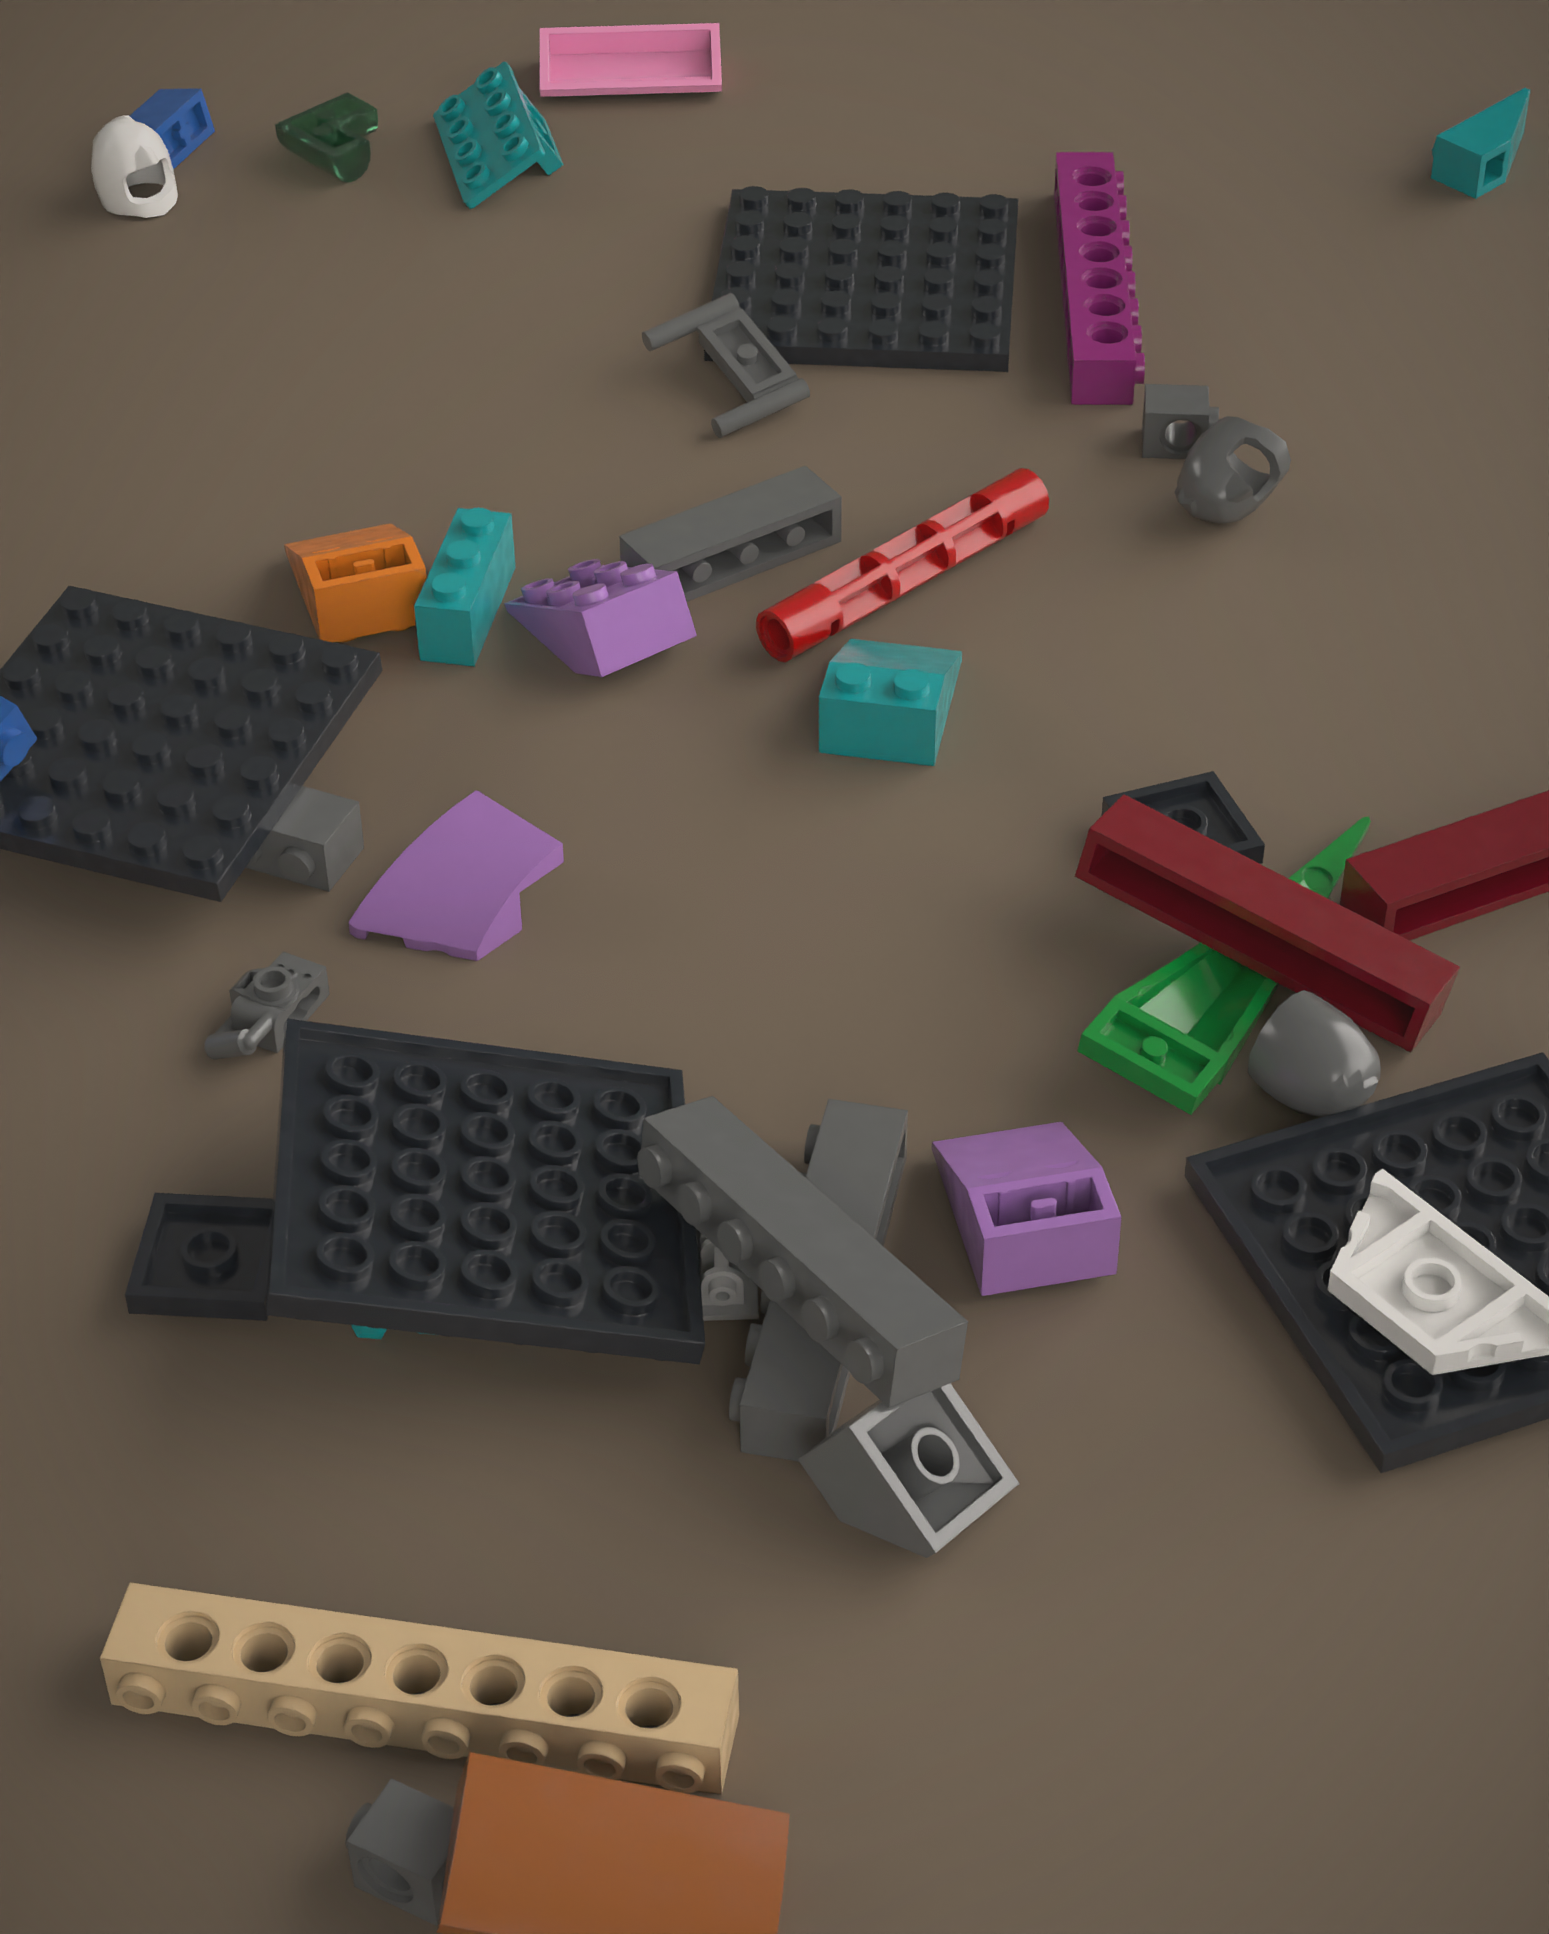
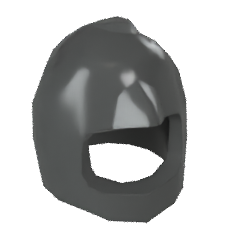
M1226 416L1219 419L1199 437L1189 450L1174 491L1177 501L1189 514L1205 522L1232 523L1242 520L1254 512L1271 495L1289 471L1291 458L1287 444L1270 429L1258 426L1240 417ZM1243 444L1259 449L1270 464V474L1262 473L1249 467L1233 452Z
M1303 990L1291 995L1280 1004L1261 1029L1249 1054L1248 1074L1255 1083L1276 1101L1297 1113L1321 1118L1365 1105L1377 1087L1381 1076V1067L1378 1052L1351 1018L1314 993Z

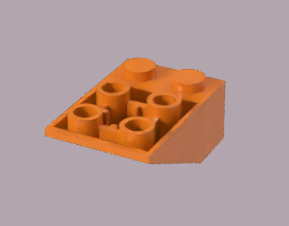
M389 523L284 544L285 553L319 640L349 642L357 637L387 631H403L411 626H416L414 605L427 576L426 567L413 537Z

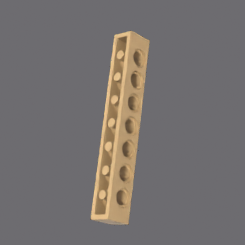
M129 1583L100 1657L111 1705L123 1706L130 1711L140 1714H153L159 1711L199 1717L203 1721L215 1725L240 1723L274 1728L290 1736L315 1734L349 1739L361 1746L370 1748L390 1745L424 1750L445 1759L468 1757L469 1752L608 1779L661 1785L667 1790L681 1793L702 1791L722 1794L739 1718L738 1669L137 1583ZM495 1703H503V1704H500V1705L489 1706V1705L495 1704ZM571 1714H580L579 1716L575 1717H565ZM648 1725L658 1726L655 1728H641Z

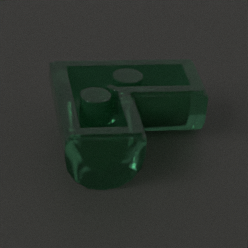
M347 92L278 122V124H275L276 136L279 143L290 152L340 181L353 182L365 173L370 163V141L365 139L364 136L376 131L378 127V112L374 106Z

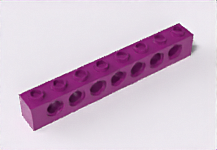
M1056 152L1054 204L1071 405H1133L1135 384H1144L1145 354L1141 353L1142 328L1141 325H1138L1139 302L1138 298H1135L1136 277L1135 271H1132L1133 250L1132 245H1129L1130 223L1129 220H1126L1127 197L1124 195V171H1115L1113 152Z

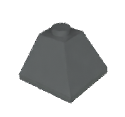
M951 1383L890 1408L879 1399L798 1458L841 1522L925 1558L937 1553L1020 1484Z

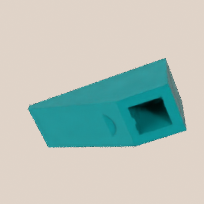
M1523 88L1437 135L1432 148L1433 165L1431 179L1475 199L1505 183L1524 134L1531 90Z

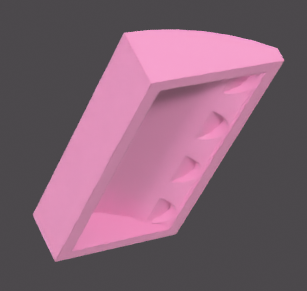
M719 23L540 28V97L722 92Z

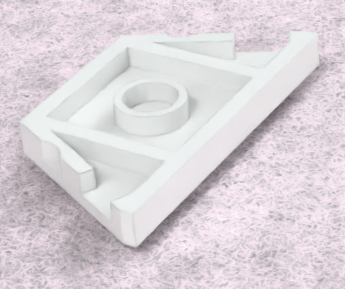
M1384 1169L1375 1173L1367 1201L1362 1211L1357 1212L1349 1231L1348 1242L1345 1247L1340 1249L1330 1271L1328 1291L1432 1375L1549 1355V1296Z

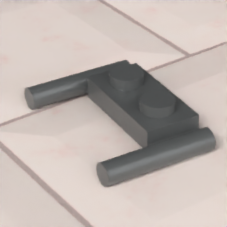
M732 293L642 332L643 343L649 351L660 348L695 331L699 333L700 345L747 401V403L711 419L712 429L718 438H722L810 397V390L806 381L796 376L797 374L745 311L739 307V303Z

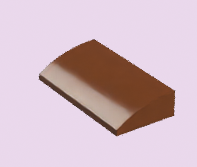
M469 1752L456 1789L437 1933L777 1934L786 1868L790 1813Z

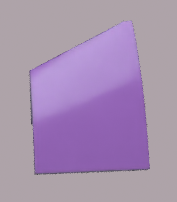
M476 790L430 825L386 870L348 922L350 934L355 938L364 940L369 932L401 937L406 948L421 951L438 950L447 953L449 956L478 961L522 931L519 893L564 862L563 843Z

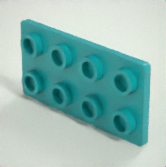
M506 61L497 67H491L483 71L477 77L474 84L459 95H452L445 99L439 109L433 114L461 197L469 209H473L536 162H538L548 176L563 166L546 120L519 88L513 70Z

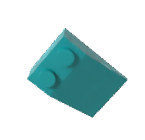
M850 639L829 662L820 691L819 753L935 766L962 662V651Z

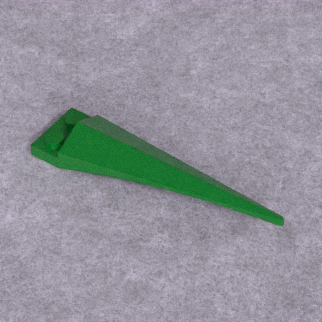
M1362 817L1288 879L1329 899L1344 873L1346 859L1354 856L1367 834L1371 823L1370 817ZM1199 943L1151 975L1115 995L1082 1032L1077 1052L1192 1115L1216 1084L1221 1085L1279 983Z

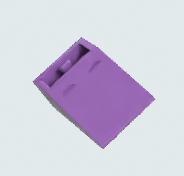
M599 559L583 561L568 568L570 576L556 582L552 578L527 584L521 588L523 596L504 603L509 614L577 674L604 677L697 636L678 572L656 570L651 563L627 567L625 561L601 565Z
M1063 1122L932 1142V1151L981 1296L1117 1274L1121 1214L1102 1166Z

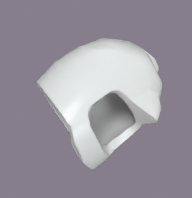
M119 116L108 122L93 139L91 171L94 186L102 206L108 212L117 215L144 218L165 215L176 204L178 193L169 153L161 137L147 125L136 122L129 116ZM143 183L164 185L161 192L148 198L133 197L128 189L129 186Z

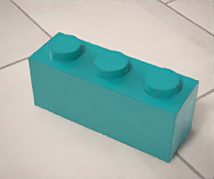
M485 508L457 509L414 605L420 661L475 667L516 568L512 513L494 512Z

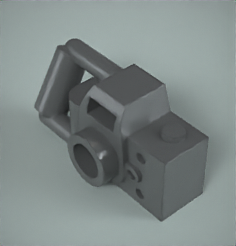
M283 951L269 967L252 969L246 972L229 990L232 1005L231 1016L214 1034L207 1037L205 1041L206 1054L213 1060L253 1054L257 1046L278 1053L283 1048L287 1018L307 1021L330 995L326 966Z

